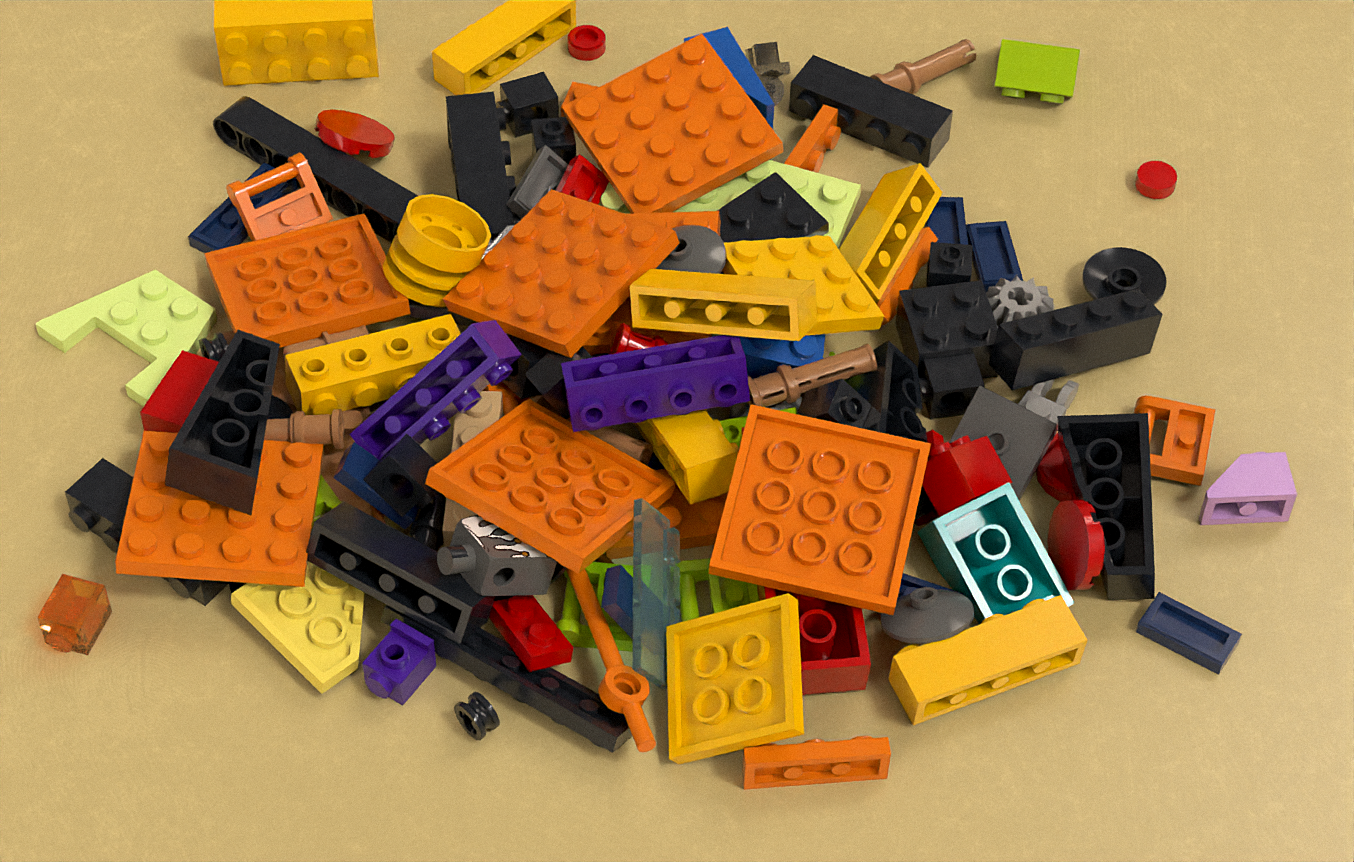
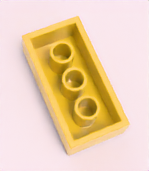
M214 0V33L223 86L379 77L378 41L373 0Z

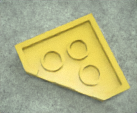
M308 562L305 587L246 583L231 593V604L321 694L358 669L365 592Z

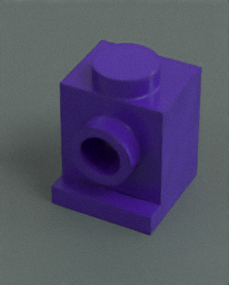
M395 619L390 624L391 631L363 661L362 665L365 684L372 693L383 699L389 697L397 703L404 705L436 668V656L433 639Z

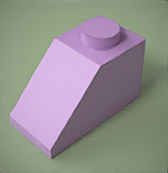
M1286 452L1241 454L1206 491L1199 515L1200 525L1288 521L1297 492Z

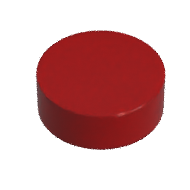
M581 25L569 32L568 52L574 58L582 61H591L598 59L605 53L606 36L600 28L593 25Z
M1148 161L1138 168L1135 186L1142 195L1148 198H1167L1175 190L1177 172L1171 165L1165 162Z

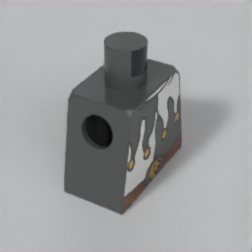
M478 514L462 518L456 525L450 546L441 547L437 554L438 567L444 575L460 573L473 590L482 596L547 594L557 565L556 560L534 547L524 544L517 537L495 524L485 521Z

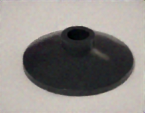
M1126 247L1108 248L1097 252L1086 262L1082 275L1085 290L1094 300L1139 289L1155 305L1163 297L1167 283L1163 268L1154 258L1142 251Z

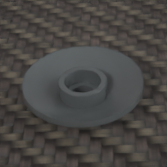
M699 225L675 227L672 230H675L680 243L656 268L661 270L720 274L726 263V248L721 237L707 227Z
M922 587L897 598L894 616L882 613L881 625L883 631L888 636L898 641L907 643L937 642L953 637L965 630L973 621L974 608L972 602L960 593Z

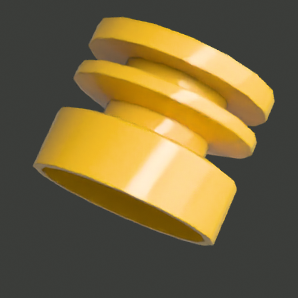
M435 194L415 197L407 205L398 227L397 235L394 236L382 265L386 279L397 291L411 300L429 306L447 307L443 298L462 278L480 264L491 238L488 224L472 208L450 197Z

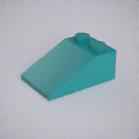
M1009 482L933 520L917 531L941 576L952 590L963 593L972 602L974 618L979 624L994 614L1007 615L1021 610L1027 603L1036 599H1044L1046 601L1061 595L1068 607L1074 604L1071 595Z

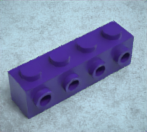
M496 320L472 323L349 435L355 443L379 460L406 433L419 445L427 439L432 441L451 427L448 420L458 411L461 414L465 413L480 402L482 397L479 393L487 385L495 386L506 379L513 372L510 365L522 354Z
M720 335L561 363L573 432L582 430L594 431L605 426L628 422L640 423L651 418L685 415L691 411L714 407H730L737 403L750 401L746 357L739 336Z

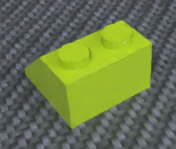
M1002 39L995 87L1002 88V96L1024 99L1025 92L1041 94L1040 101L1063 104L1064 97H1073L1080 49Z

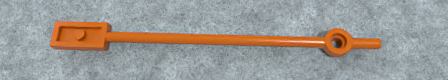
M503 382L495 386L489 384L482 390L502 392L504 416L527 399H530V397L519 398ZM567 568V574L607 671L599 685V696L608 708L624 714L638 751L648 752L656 746V741L642 709L650 692L649 683L641 672L624 665L586 569L578 574Z

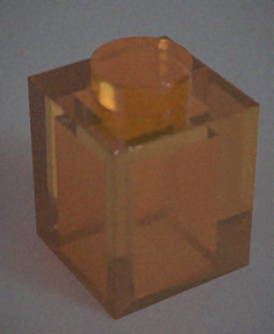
M62 573L37 617L45 643L60 652L67 653L73 651L89 655L112 613L106 587L99 583Z

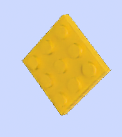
M815 235L812 237L776 238L755 241L741 240L724 243L727 254L726 263L722 270L724 274L816 281L817 324L805 336L880 329L884 319L883 313L830 236Z
M787 593L666 626L670 760L677 764H684L742 750L745 747H754L804 735L798 599Z

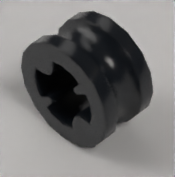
M221 332L215 333L212 340H207L206 338L199 339L203 357L218 362L229 346Z
M479 692L470 694L468 696V703L459 702L454 707L460 724L476 740L480 741L486 736V729L495 730L500 725L495 709Z

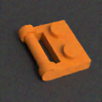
M302 153L289 157L287 163L243 183L237 180L226 186L228 196L237 208L251 241L324 224L333 220L312 170ZM294 177L298 180L301 186L300 189L258 208H254L250 197Z
M1147 395L1137 399L1134 414L1148 413L1149 446L1154 421L1158 419L1168 421L1161 456L1150 453L1151 476L1201 486L1216 409Z

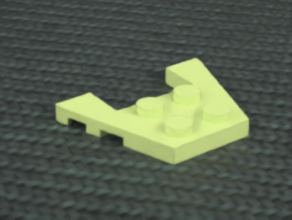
M153 270L46 317L36 323V328L40 337L64 353L94 329L100 328L149 361L151 364L125 385L128 397L144 407L181 351L197 353L200 348L199 339L207 337L217 321V315L214 307L159 271Z

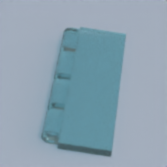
M643 498L634 500L632 669L646 677L647 680L659 688L666 689V626L680 623V610L675 607L680 604V568L675 565L680 563V532L674 527L670 528V520Z

